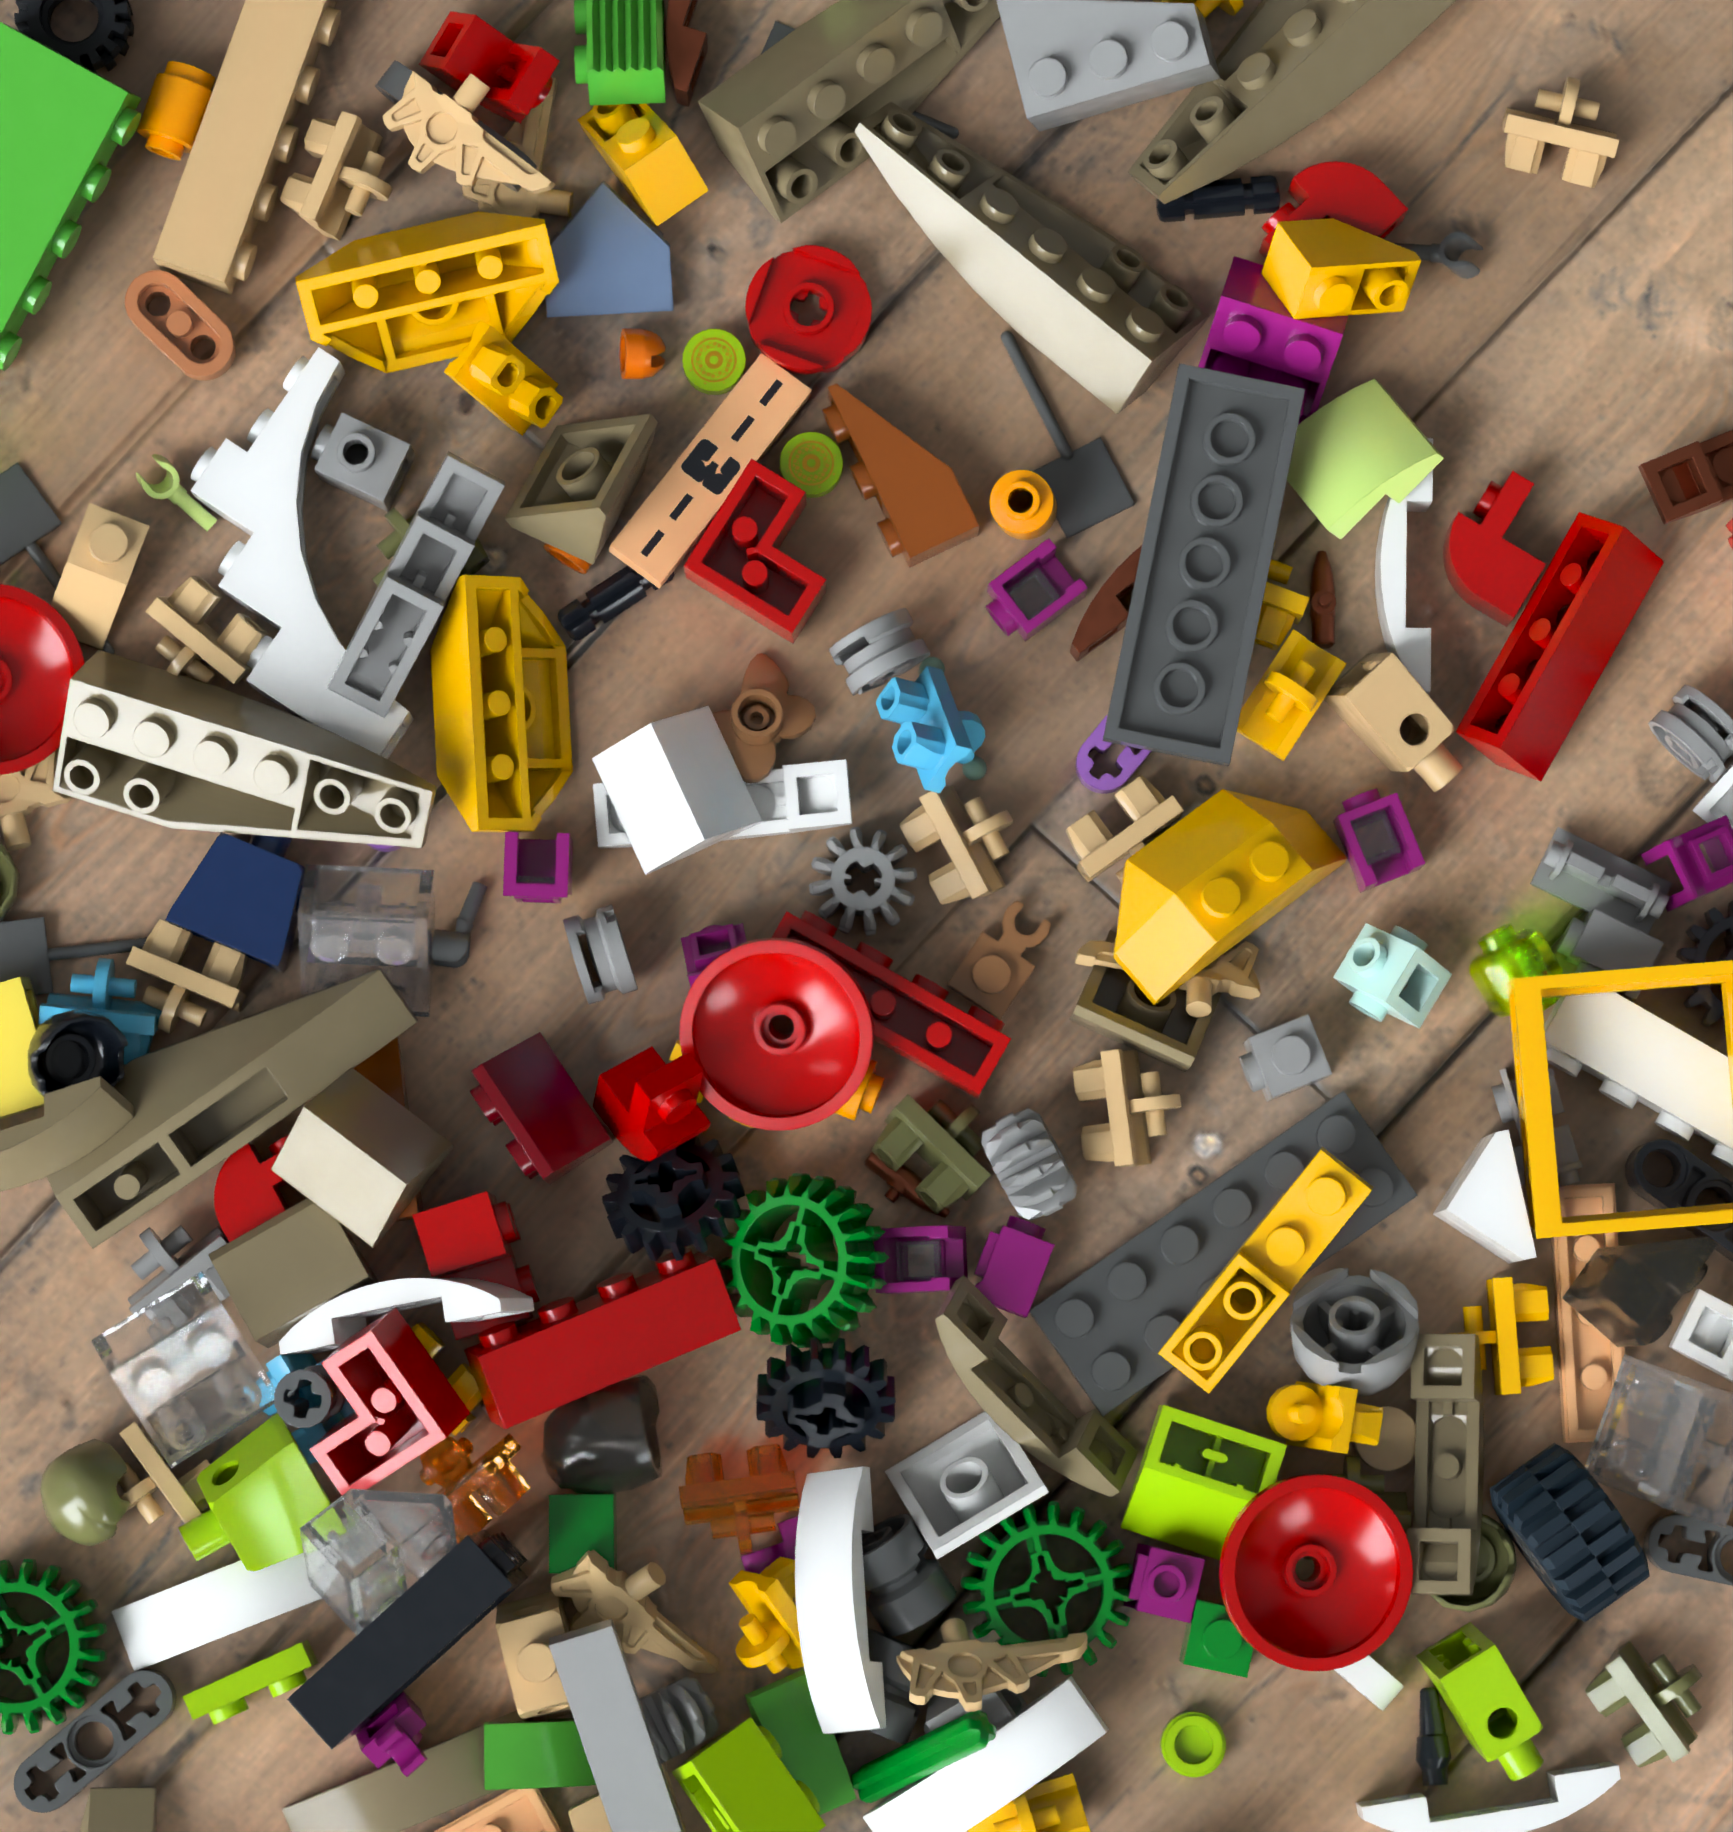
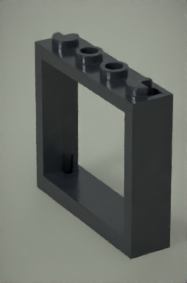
M486 1530L467 1535L287 1700L332 1750L357 1734L528 1578L520 1568L527 1559L516 1548L513 1541L502 1531L492 1536Z

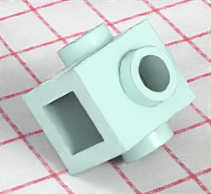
M1366 923L1333 978L1354 993L1349 1003L1365 1015L1382 1022L1386 1014H1389L1420 1029L1452 973L1424 952L1428 944L1413 933L1395 925L1389 934Z

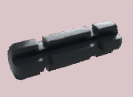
M1271 175L1251 177L1250 183L1242 184L1241 178L1216 180L1166 204L1156 198V211L1159 220L1164 223L1185 221V215L1194 214V220L1244 216L1245 209H1253L1254 215L1275 213L1279 210L1280 190L1276 177Z
M626 566L586 592L587 599L581 603L576 599L560 609L558 619L570 638L574 641L581 640L596 630L595 624L602 620L604 624L645 598L647 596L646 590L651 587L657 590L658 587L635 570ZM674 571L663 585L673 579Z

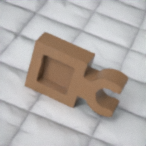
M1019 901L1012 903L1005 911L1002 919L1003 935L999 941L982 931L947 983L949 988L999 1020L1002 1019L1036 967L1022 958V954L1026 949H1032L1042 944L1047 938L1051 923L1044 919L1035 933L1031 935L1019 933L1014 925V920L1023 907V904Z

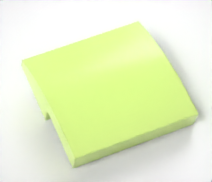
M1372 379L1338 396L1298 425L1287 481L1324 527L1333 535L1342 539L1385 494L1397 503H1400L1444 457L1383 385L1377 380Z

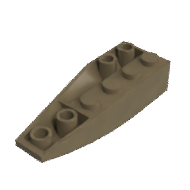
M840 0L789 33L701 98L698 103L721 152L773 218L782 223L870 157L854 132L862 120L889 102H893L911 114L918 108L1000 17L997 1Z
M1262 0L1217 57L1216 63L1220 79L1197 85L1191 90L1129 169L1128 173L1137 183L1164 204L1226 176L1279 146L1335 108L1379 73L1456 0Z
M889 102L862 120L855 129V134L893 192L930 241L973 290L1023 338L1116 414L1120 413L1148 390L1209 317V314L1195 304L1192 297L1184 289L1172 285L1145 263L1143 257L1136 250L1123 245L1102 229L893 102Z
M98 650L70 678L52 791L174 829L422 848L427 840L437 787L358 744L282 710L211 684L182 675L176 676L166 672V670Z
M382 968L136 1057L124 1065L125 1076L114 1087L134 1105V1117L100 1147L64 1169L47 1176L54 1195L92 1249H94L302 1106L351 1067L355 1068L418 1022V1019Z

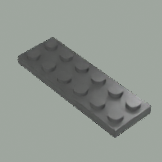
M1179 363L1102 741L1227 767L1230 765L1305 392L1304 388Z
M1344 1091L1029 1311L1102 1416H1105L1174 1367L1158 1354L1160 1349L1321 1147H1324L1373 1186V1189L1305 1274L1418 1196Z

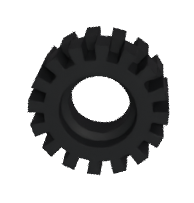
M16 0L15 3L19 8V13H14L15 25L19 31L97 73L96 70L104 66L108 71H111L117 66L114 58L119 53L125 57L130 48L127 38L128 36L133 37L134 24L131 20L133 12L128 0H88L98 10V23L94 32L89 37L77 42L60 39L53 33L51 28L52 13L56 6L64 0Z

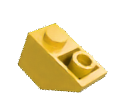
M647 104L594 105L592 110L577 119L583 131L633 201L656 226H659L709 191L677 135Z
M1334 218L1282 221L1277 223L1261 274L1294 319L1402 312L1405 309L1422 260L1414 251Z

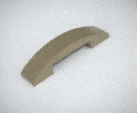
M101 1076L44 1094L43 1117L0 1130V1192L47 1177L85 1157L119 1132L134 1117V1105Z
M964 1275L955 1280L935 1321L946 1354L971 1395L993 1421L1015 1442L1019 1443L1031 1455L1053 1470L1082 1486L1106 1496L1112 1497L1119 1493L1138 1451L1096 1409L1077 1419L998 1339L1008 1319Z
M1419 1334L1418 1344L1411 1362L1410 1398L1416 1401L1414 1521L1413 1528H1407V1539L1413 1563V1580L1410 1594L1473 1595L1481 1535L1484 1483V1407L1479 1338L1476 1334Z
M516 1710L490 1722L523 1720ZM484 1724L423 1750L427 1760L409 1777H406L401 1772L398 1764L394 1762L283 1808L282 1811L291 1832H400L497 1791L484 1789Z

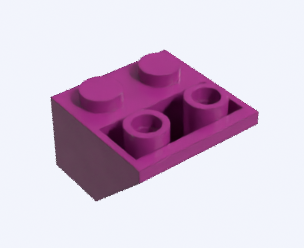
M1234 256L1198 367L1304 388L1305 392L1298 422L1299 425L1316 412L1319 407L1344 334L1348 316L1294 319L1262 276L1261 272L1264 265Z

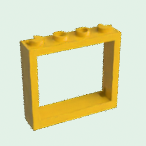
M1733 960L1521 977L1507 981L1527 1211L1533 1239L1733 1223V1203L1568 1217L1561 1216L1542 998L1721 984L1733 1108Z

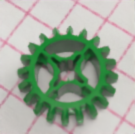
M793 1173L792 1176H789L788 1181L785 1178H773L766 1181V1191L753 1190L751 1193L746 1194L750 1210L741 1209L740 1218H733L739 1227L738 1232H729L725 1238L720 1237L728 1246L733 1247L732 1257H725L717 1264L723 1269L732 1270L734 1279L730 1280L725 1286L729 1295H741L734 1311L739 1317H752L750 1331H754L758 1335L770 1334L771 1342L777 1345H790L793 1342L798 1348H810L811 1338L817 1337L822 1344H832L838 1338H841V1330L843 1332L855 1331L861 1327L857 1312L870 1313L873 1309L877 1308L868 1291L869 1289H881L887 1284L880 1276L875 1275L874 1271L875 1264L885 1263L890 1257L885 1252L875 1251L873 1242L877 1241L886 1231L882 1230L880 1226H866V1222L874 1208L870 1207L867 1203L854 1204L857 1191L850 1186H838L836 1188V1180L829 1176L817 1175L813 1179L807 1173ZM798 1211L796 1221H790L786 1234L779 1241H773L776 1232L783 1222ZM833 1236L836 1241L838 1253L836 1252L833 1244ZM787 1252L806 1255V1262L817 1265L820 1269H809V1266H801V1259L790 1256ZM770 1270H771L772 1275H773V1282H772V1278H771V1275H770ZM827 1280H833L834 1284L824 1300L808 1311L811 1299L817 1300L821 1286Z
M1048 1502L1046 1509L1047 1521H1037L1036 1510L1033 1504L1030 1503L1022 1508V1514L1026 1522L1025 1525L1016 1528L1010 1516L999 1522L1008 1533L1001 1540H998L988 1530L979 1534L982 1542L993 1548L987 1558L977 1552L969 1551L967 1553L966 1561L974 1566L983 1568L981 1578L972 1576L961 1578L960 1586L968 1590L980 1589L981 1597L979 1600H971L962 1605L963 1612L966 1615L984 1611L987 1620L977 1624L972 1629L976 1639L985 1637L994 1630L999 1635L995 1642H998L1000 1645L1034 1642L1012 1631L1004 1623L998 1612L1013 1607L1026 1606L1041 1612L1050 1639L1066 1638L1069 1634L1065 1614L1068 1601L1080 1592L1101 1586V1596L1097 1610L1090 1622L1078 1632L1087 1633V1649L1083 1653L1082 1658L1089 1666H1092L1098 1661L1096 1654L1088 1645L1092 1640L1097 1637L1109 1649L1114 1648L1117 1644V1640L1110 1633L1103 1630L1108 1620L1124 1627L1129 1624L1130 1617L1123 1612L1113 1610L1115 1599L1125 1602L1134 1600L1128 1598L1130 1589L1116 1588L1115 1578L1131 1575L1133 1567L1130 1563L1111 1566L1108 1558L1118 1554L1124 1548V1545L1119 1539L1110 1541L1104 1547H1100L1096 1540L1107 1528V1524L1104 1521L1097 1520L1092 1524L1088 1532L1085 1533L1079 1529L1085 1514L1083 1508L1074 1507L1068 1524L1058 1522L1060 1515V1505L1058 1502ZM1044 1534L1060 1535L1076 1541L1091 1555L1097 1567L1076 1571L1058 1569L1051 1559ZM1026 1539L1030 1559L1028 1576L1023 1582L1015 1586L994 1592L995 1575L1002 1559L1015 1545ZM1039 1555H1042L1045 1569L1049 1571L1054 1580L1069 1582L1081 1579L1078 1584L1065 1586L1064 1596L1057 1594L1061 1601L1054 1605L1057 1615L1056 1622H1053L1050 1608L1046 1607L1042 1598H1031L1030 1596L1014 1598L1016 1594L1030 1591L1031 1582L1038 1583L1034 1577L1041 1572L1038 1561ZM1072 1662L1059 1664L1064 1675H1070L1074 1672ZM1049 1668L1036 1675L1038 1677H1046Z
M30 1558L23 1560L20 1566L19 1578H15L13 1566L9 1560L0 1561V1655L5 1653V1648L13 1643L10 1634L12 1628H17V1637L25 1634L32 1635L46 1630L44 1635L33 1640V1645L26 1649V1656L29 1660L26 1662L27 1664H21V1656L0 1660V1670L6 1669L16 1673L24 1686L29 1684L36 1699L15 1700L0 1695L1 1728L3 1734L7 1735L16 1732L20 1715L24 1716L25 1725L29 1733L40 1732L43 1726L41 1710H45L47 1716L55 1725L66 1721V1711L60 1700L64 1699L77 1709L82 1708L87 1703V1699L75 1687L76 1683L80 1682L86 1686L95 1687L101 1680V1677L96 1672L84 1668L86 1660L92 1662L104 1661L107 1659L108 1654L107 1650L102 1648H88V1638L101 1636L107 1632L104 1623L85 1626L82 1616L92 1613L98 1608V1603L95 1599L83 1601L77 1606L72 1602L71 1599L80 1592L83 1586L82 1582L79 1579H72L61 1590L57 1589L56 1584L61 1576V1568L57 1565H50L44 1571L41 1580H36V1560ZM23 1592L37 1596L49 1603L58 1613L37 1624L29 1623L19 1616L15 1608H9L3 1594ZM67 1631L70 1644L68 1662L61 1678L53 1686L48 1678L51 1672L45 1661V1652L50 1642L60 1636L61 1633Z

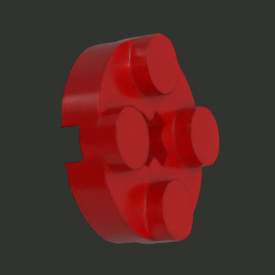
M817 245L792 248L793 251L782 253L775 259L773 257L768 260L752 278L745 304L751 340L765 356L786 371L798 374L834 372L858 352L868 335L872 319V303L867 285L852 261L841 253ZM813 294L820 297L819 308L827 312L822 321L813 320L810 326H804L798 323L799 314L791 310V305L794 300L805 302L808 295Z

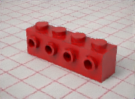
M1579 512L1455 732L1496 765L1541 782L1664 561L1626 527Z
M804 910L802 916L798 918L786 911L771 938H788L809 943L841 962L857 980L869 1003L874 1025V1041L974 1098H979L1011 1041V1038L1000 1033L1005 1023L972 1005L968 1013H965L945 1001L949 992L924 976L916 973L912 981L905 979L889 969L893 963L890 957L863 942H860L856 950L833 938L838 929L815 914Z
M685 1248L683 1260L676 1261L671 1252L658 1258L655 1261L657 1269L634 1278L632 1272H627L610 1277L596 1286L599 1294L577 1303L574 1297L558 1299L537 1310L539 1319L517 1328L514 1321L505 1322L479 1333L480 1343L464 1349L490 1421L503 1429H508L740 1331L741 1327L716 1259L700 1252L693 1254L691 1248Z

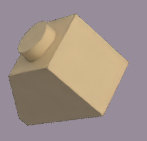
M89 503L51 606L65 619L78 642L102 650L150 526Z

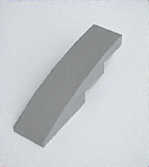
M448 451L379 583L327 689L383 718L386 717L438 620L451 589L475 547V541L505 487L504 480Z

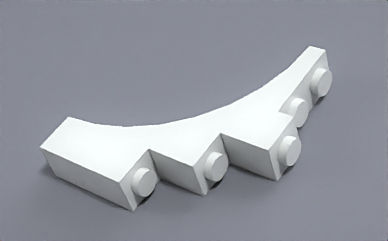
M318 347L310 360L302 356L288 373L283 383V388L288 393L275 412L267 408L258 417L247 437V440L252 443L248 452L227 438L218 451L213 447L208 448L191 473V479L196 483L190 491L198 502L251 536L246 545L237 541L224 557L218 569V573L224 577L218 586L226 596L279 630L274 639L268 635L264 636L251 653L247 665L252 668V672L246 681L254 690L292 715L329 730L388 759L413 722L414 718L411 713L394 700L386 717L383 718L327 689L346 650L341 645L318 598L307 561L302 511L307 463L322 415L344 377L345 371L338 359Z

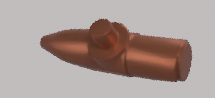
M1318 551L1312 568L1310 584L1312 643L1324 649L1335 645L1336 598L1333 571L1326 551Z
M873 1152L865 1160L864 1165L883 1179L890 1187L884 1196L892 1203H895L901 1195L929 1213L946 1218L950 1213V1209L946 1208L939 1214H936L918 1197L915 1188L923 1179L904 1164L895 1172L888 1168Z

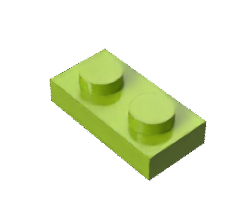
M305 1640L182 1697L192 1720L209 1714L213 1725L248 1710L249 1707L244 1698L247 1695L268 1686L274 1698L303 1685L308 1680L304 1669L317 1664L318 1661L309 1641Z

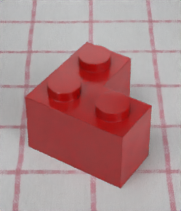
M751 458L683 566L685 577L792 644L796 641L827 591L825 578L778 550L807 505L806 492Z
M485 1191L412 1215L431 1277L468 1278L498 1283L532 1297L533 1303L540 1301L529 1264L518 1268L510 1243L521 1240V1236L510 1203L507 1204L506 1201L497 1203L496 1196ZM530 1311L479 1322H450L455 1340L463 1341L478 1336L482 1331L501 1323L514 1321L516 1324L532 1319L533 1314Z
M396 1307L345 1340L321 1363L355 1412L335 1424L309 1450L345 1501L349 1502L446 1439L470 1414L468 1408Z

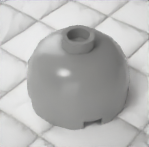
M1337 1268L1313 1277L1297 1292L1293 1302L1290 1333L1295 1360L1306 1375L1316 1384L1358 1389L1357 1396H1369L1385 1390L1410 1368L1419 1340L1417 1301L1403 1283L1381 1271L1370 1269V1277L1361 1275L1349 1276V1268Z

